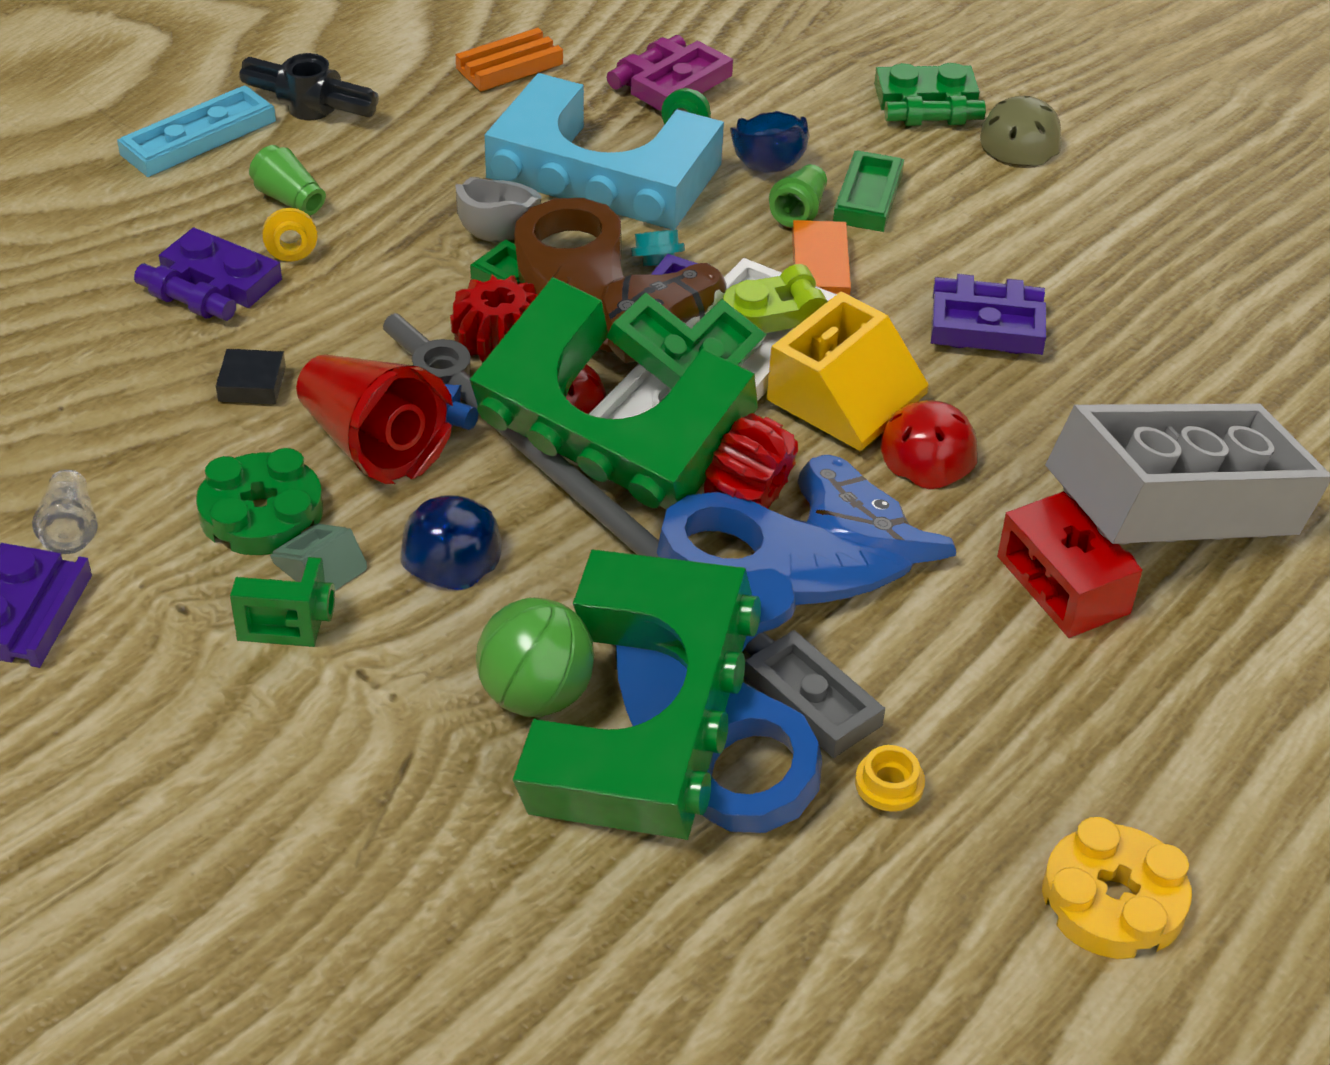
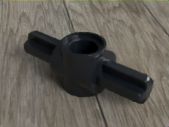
M314 53L294 55L288 58L282 65L247 57L242 61V68L239 72L240 80L248 86L275 92L278 101L287 104L289 113L300 120L322 119L332 113L334 109L371 117L375 114L376 106L379 102V96L376 91L368 87L341 81L339 72L329 68L328 60Z

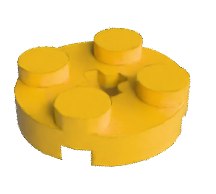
M1090 817L1078 825L1076 832L1065 836L1054 847L1044 874L1042 894L1045 905L1049 900L1051 908L1058 915L1057 927L1070 941L1100 956L1114 959L1135 958L1138 949H1150L1159 944L1157 949L1159 951L1169 946L1180 934L1192 899V888L1187 876L1189 862L1187 856L1179 848L1170 844H1164L1146 832L1114 824L1106 818ZM1114 881L1128 887L1132 893L1124 892L1120 899L1112 898L1106 894L1107 884L1104 882Z

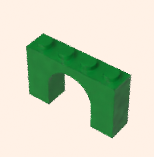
M552 277L470 378L478 406V413L489 425L496 429L504 431L509 428L527 437L531 444L541 452L550 456H555L558 453L577 463L591 478L601 482H605L608 479L628 489L635 499L650 508L661 506L667 509L687 495H695L707 479L706 470L712 463L714 458L713 452L720 446L723 435L730 432L735 421L750 413H755L758 409L755 373L702 349L668 395L648 411L622 419H605L586 414L573 406L566 397L572 382L607 338L608 329L602 300Z
M591 549L573 601V606L576 614L587 626L593 642L649 649L667 654L679 661L687 669L683 686L675 699L661 713L646 722L628 728L598 729L533 719L512 780L528 815L688 840L695 814L703 815L709 804L711 775L708 769L713 753H721L726 744L728 714L725 709L730 693L738 694L742 687L745 672V658L742 649L746 636L754 637L757 633L761 615L759 596H752L747 571L744 567Z

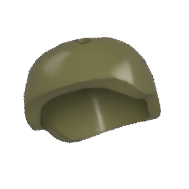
M1032 96L1007 98L995 105L982 124L980 143L987 153L1003 162L1032 166L1043 165L1061 151L1060 120L1054 109L1038 98Z

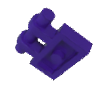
M195 227L191 228L159 254L160 266L155 268L142 263L137 267L134 274L135 282L148 288L149 294L165 302L175 299L187 304L189 311L203 318L215 316L225 321L230 320L235 314L236 303L250 308L282 280L279 261Z
M957 274L956 279L935 277L932 295L934 300L930 344L949 345L954 348L969 347L999 350L1013 354L1029 353L1043 355L1046 341L1045 288L1024 286V280L1007 278L1005 284L974 281V275Z

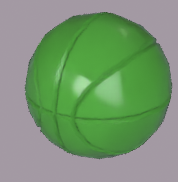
M539 597L525 598L509 603L490 618L478 641L476 665L479 679L488 695L501 707L513 713L527 717H543L562 711L582 695L591 679L595 657L593 639L583 620L562 603Z

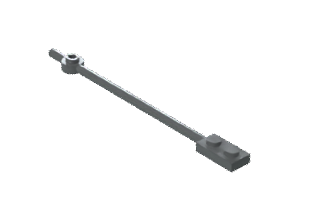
M398 313L391 314L386 318L383 330L412 355L413 366H419L441 378L444 384L461 385V399L469 406L478 407L470 383V353L464 345L447 339L429 341ZM509 428L504 431L496 429L637 555L659 557L657 554L659 540L558 453L555 456H550L541 452L531 444L527 437ZM795 630L776 641L771 639L765 632L760 633L744 648L751 655V657L745 660L744 679L759 692L802 713L815 734L819 746L832 758L837 757L883 726L885 707Z

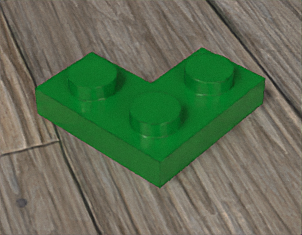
M645 292L612 324L606 337L672 390L702 349L741 366L759 348L767 334L723 299L690 328Z

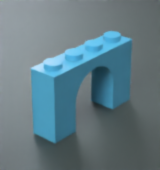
M537 73L484 134L486 178L516 182L531 187L539 193L557 198H586L608 205L617 215L675 230L721 166L724 122L676 109L656 137L639 148L623 152H597L584 149L571 143L584 127V85Z

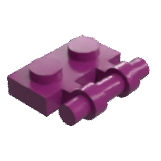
M674 35L669 39L662 37L649 43L646 51L640 55L629 54L617 62L616 68L607 73L606 78L608 84L616 90L625 85L630 86L631 95L662 111L664 100L677 89L689 88L704 93L730 78L733 74V59L698 40L686 47L685 40L680 35Z

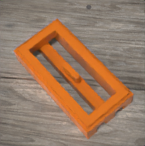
M539 28L455 54L456 69L480 92L563 64V49L559 45L553 46V40L549 36L543 38V31Z

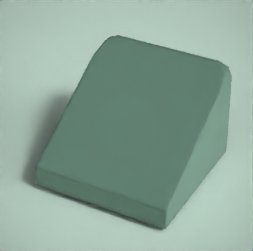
M315 524L274 550L273 554L270 555L273 563L296 582H301L308 557L322 558L325 582L334 583L335 591L367 569V562L352 530L340 526Z

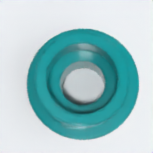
M678 230L635 234L636 247L631 248V256H642L643 266L659 265L667 254L675 256L676 252L685 251V244L679 243Z

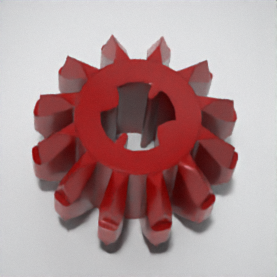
M493 274L485 282L476 279L470 280L468 289L456 291L453 314L450 315L451 332L454 334V341L464 345L468 349L470 356L479 355L483 363L538 296L535 294L534 284L527 282L518 284L515 275L505 280L497 279Z
M750 413L743 418L741 417L734 422L730 432L723 435L720 446L713 452L714 458L706 470L707 479L704 483V494L719 492L731 497L751 500L769 509L772 502L779 499L780 491L788 483L790 471L796 465L795 456L798 452V441L794 439V434L782 428V424L767 416L763 418Z

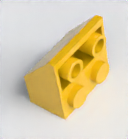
M842 291L771 346L767 400L860 452L884 432L887 421L896 411L910 403L918 402L928 393L929 384L889 316Z

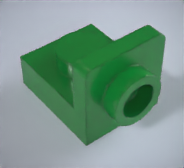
M308 557L301 582L236 577L230 593L237 641L315 647L321 622L331 621L335 606L334 583L325 582L322 558Z

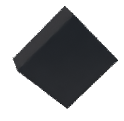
M226 349L216 383L218 402L276 404L286 368L284 351Z

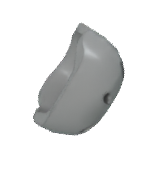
M470 177L463 184L455 185L457 214L462 225L475 237L489 242H502L505 239L508 241L515 240L516 221L531 207L541 204L542 197L535 189L516 182Z

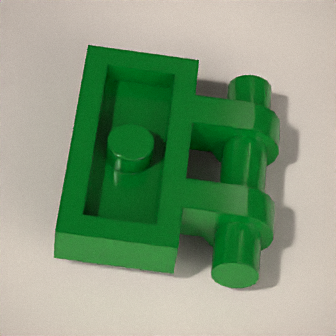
M900 63L892 67H876L874 85L880 108L885 110V121H904L905 126H921L922 121L947 120L948 125H965L966 120L985 119V101L979 100L980 91L971 65L944 63L940 66H913Z

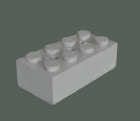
M1261 404L1074 405L1045 464L1061 483L1064 492L1079 504L1096 524L1098 532L1112 544L1300 535L1330 483V473Z

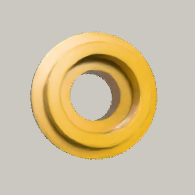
M296 208L277 210L266 219L263 225V243L267 251L279 260L288 262L301 260L307 257L316 246V225L313 219L302 210ZM288 230H293L300 234V238L294 243H285L280 239V236Z
M883 745L873 749L859 763L856 770L855 786L860 797L874 808L884 811H902L914 806L921 799L924 792L925 775L918 759L912 752L896 745Z

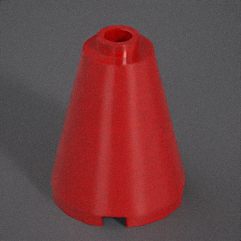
M324 354L311 359L298 376L296 391L301 404L363 474L383 484H396L392 480L405 476L414 479L424 474L440 457L450 438L452 425L446 422L447 404L453 406L451 394L441 378L424 368Z

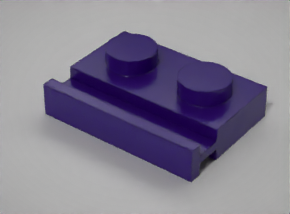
M0 543V661L12 663L15 657L28 659L32 667H41L92 577L87 557L79 556L77 561L73 562L63 560L61 553Z

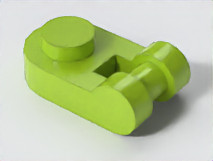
M803 264L789 266L780 276L741 281L728 288L723 296L724 301L765 333L795 328L828 302L823 292L815 288V278L808 267Z

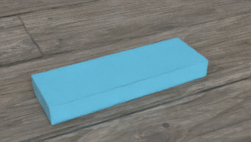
M243 85L117 139L119 153L146 177H150L276 122L275 109L272 104L246 85Z

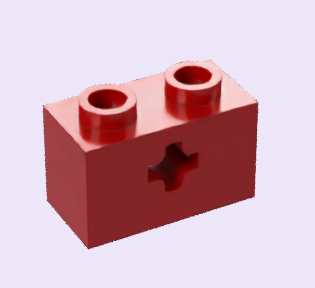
M1064 491L1008 511L1005 514L997 557L1068 638L1131 614L1143 569L1137 564L1136 559L1129 551L1124 550L1119 544H1112L1098 532L1096 524Z

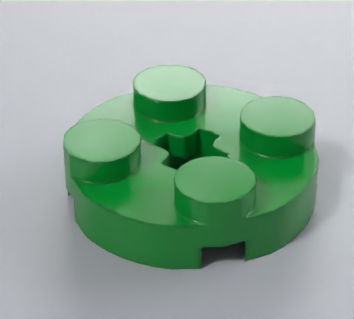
M281 448L272 453H251L235 458L222 456L210 461L205 467L206 478L199 486L196 496L200 525L204 534L214 543V535L220 540L230 542V548L233 552L243 555L273 554L274 550L301 534L313 521L314 525L321 521L323 500L319 478L311 468L304 464L303 455L295 449ZM267 499V505L254 507L253 501Z

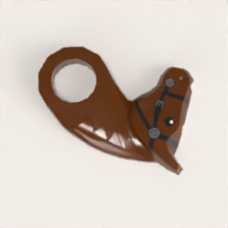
M556 198L531 207L516 221L514 237L520 284L526 282L533 283L535 294L538 295L550 279L554 277L602 300L608 332L612 324L645 292L687 326H691L703 318L723 299L727 290V283L721 272L708 263L693 264L678 272L662 275L629 274L623 276L621 269V218L606 204L586 198ZM564 231H581L596 237L594 241L576 248H555L541 242L552 234ZM608 338L599 347L600 350L615 353L625 363L635 361Z

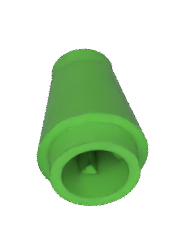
M269 145L261 149L253 158L249 167V175L254 180V186L258 191L291 208L302 210L309 216L315 214L322 207L326 199L325 191L320 188L319 184L289 148Z
M809 164L775 183L769 194L770 211L773 217L780 224L787 227H793V220L813 221L818 213L827 185L825 172L819 166Z

